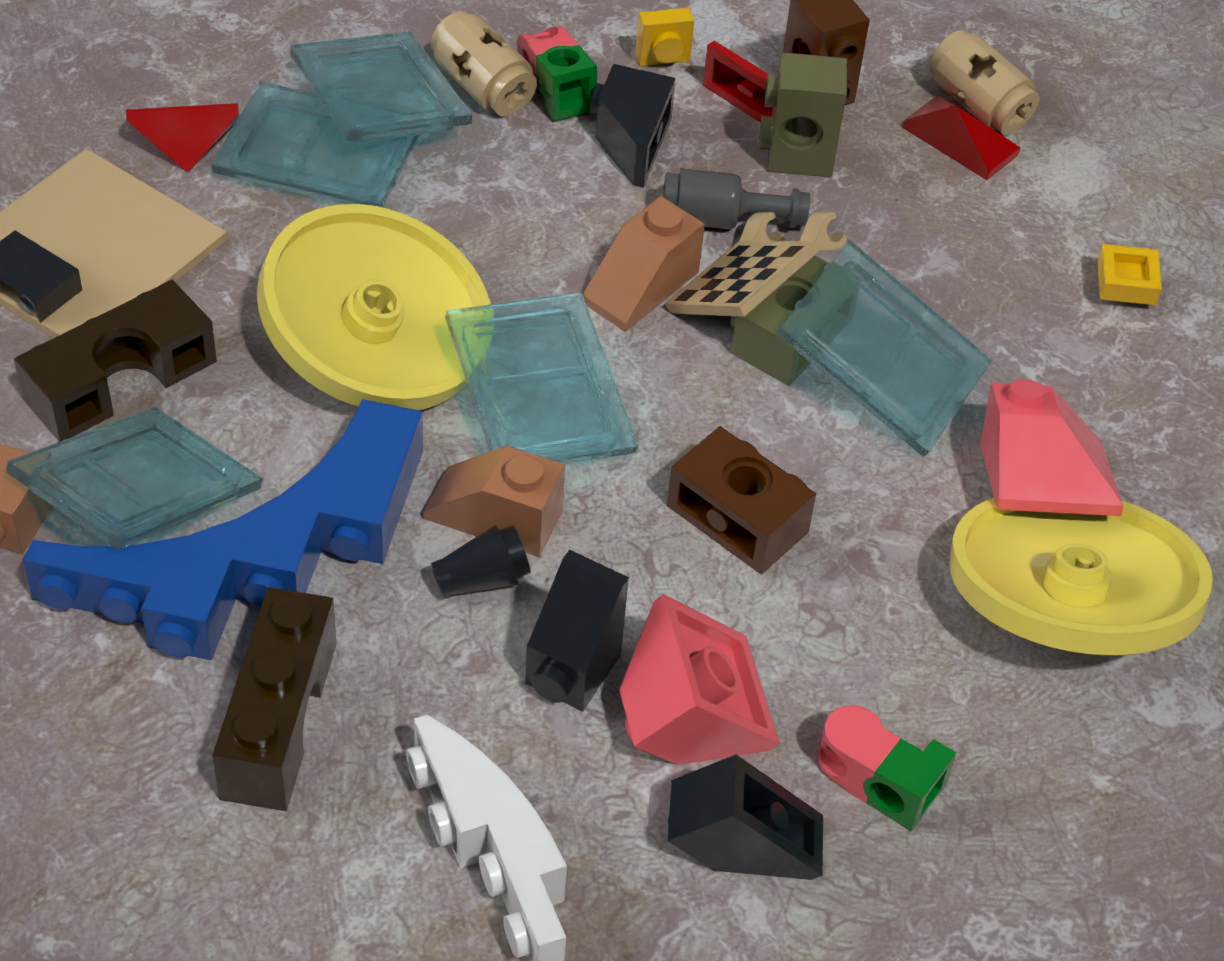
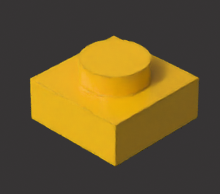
M690 7L638 13L635 54L640 67L690 62L694 18Z
M1102 244L1097 259L1100 300L1157 305L1162 291L1158 249Z

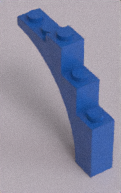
M362 399L343 436L314 469L281 495L236 519L187 536L138 545L76 546L32 540L23 559L32 600L40 601L55 609L66 610L73 608L102 614L121 623L133 621L144 623L148 647L159 649L161 652L173 657L192 656L212 661L236 599L246 600L261 607L267 587L306 593L321 552L335 554L340 558L350 561L364 560L379 564L384 563L423 454V411Z

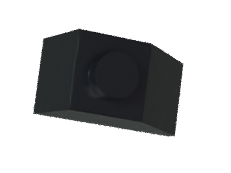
M613 64L605 84L597 83L591 98L590 114L597 116L596 139L632 185L644 188L672 119L676 78Z
M569 549L562 559L527 644L525 684L533 687L537 693L549 701L556 703L564 702L582 712L584 711L621 656L629 577Z
M737 754L671 780L667 841L713 871L807 880L823 876V815Z

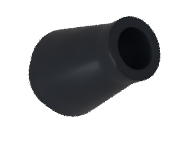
M494 525L444 558L430 563L444 599L461 593L518 585L517 578L531 573L527 555L513 525L501 530L498 529L497 525Z

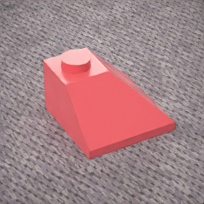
M1026 379L1015 380L1011 383L991 382L980 446L997 510L1121 516L1123 503L1101 440L1052 386L1042 385L1036 381Z
M665 594L653 602L619 689L626 714L625 729L634 747L676 765L726 758L735 754L739 756L770 751L778 746L780 743L747 636Z

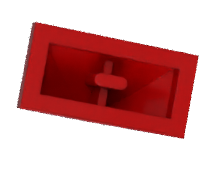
M715 40L708 44L703 86L760 123L762 116L772 117L773 108L764 107L768 73Z
M938 96L906 118L903 124V129L985 180L990 179L1019 155L1021 148L956 105Z
M238 103L126 109L127 121L187 173L240 118Z

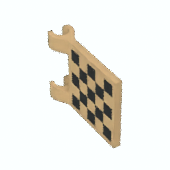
M757 212L753 214L746 222L740 241L665 303L669 312L675 314L745 317L819 251L838 250L845 245L847 237L844 232H834L829 235L827 233L828 224L831 220L836 219V213L816 212L812 214L806 222L800 241H785L786 237L783 232L766 234L768 222L776 217L774 212Z

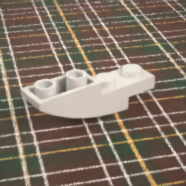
M428 715L414 718L415 747L406 749V759L416 788L428 787L434 802L433 805L428 806V812L438 844L441 847L448 844L451 845L460 869L479 863L481 875L489 895L494 897L501 894L509 915L503 917L504 929L510 948L516 958L526 956L528 961H564L566 935L553 905L562 903L565 900L567 865L552 835L531 803L512 780L481 750L456 731Z

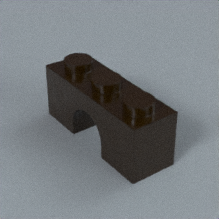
M173 279L147 292H143L137 297L13 358L23 400L60 444L114 416L107 380L112 374L125 369H141L153 374L165 388H168L217 362L211 319Z
M267 587L212 754L219 800L287 812L304 756L303 727L309 696L321 698L337 645L333 597Z

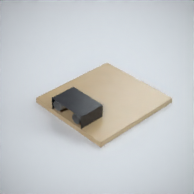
M86 148L0 212V305L50 337L55 338L83 324L87 320L137 297L143 292L156 288L172 279L176 282L228 240L227 231Z

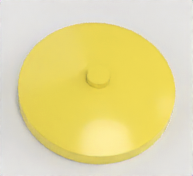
M340 204L308 212L292 221L275 238L259 274L257 284L258 310L265 331L275 349L289 366L307 382L326 394L351 405L359 407L362 399L414 410H422L439 405L458 394L469 384L490 347L493 333L491 302L487 290L473 265L442 234L419 220L394 210L373 205Z
M994 498L988 499L969 510L957 524L953 534L949 560L950 574L959 593L978 613L989 621L1019 637L1038 644L1065 651L1093 655H1130L1151 652L1168 647L1186 638L1197 629L1204 619L1212 591L1213 576L1205 554L1186 533L1166 519L1125 501H1122L1123 510L1121 516L997 510Z

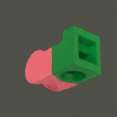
M560 25L533 35L529 33L519 35L517 51L532 66L533 75L537 81V89L545 98V111L552 121L590 113L591 98L597 84V65L570 33Z
M847 705L837 708L830 713L824 724L818 750V764L822 772L832 781L842 786L844 790L912 832L946 786L957 752L935 739H932L925 750L922 751L883 728L879 717L871 710L861 706Z

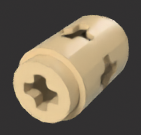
M457 11L445 17L437 25L430 41L435 61L482 108L489 113L496 112L501 117H508L523 109L529 103L537 87L532 66L484 19L476 14H469L466 11Z
M964 30L955 31L947 36L932 54L929 61V69L934 74V81L976 119L991 129H997L1002 135H1009L1022 128L1035 113L1039 105L1040 96L1035 91L1034 83L978 34H969Z

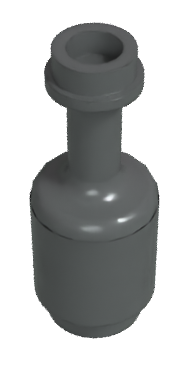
M680 168V173L666 172L663 197L705 224L704 227L732 229L736 227L737 221L742 215H753L757 212H774L777 218L788 219V226L795 228L796 225L805 226L808 221L810 193L800 192L796 188L792 189L791 196L747 192L742 187L741 178L733 173Z

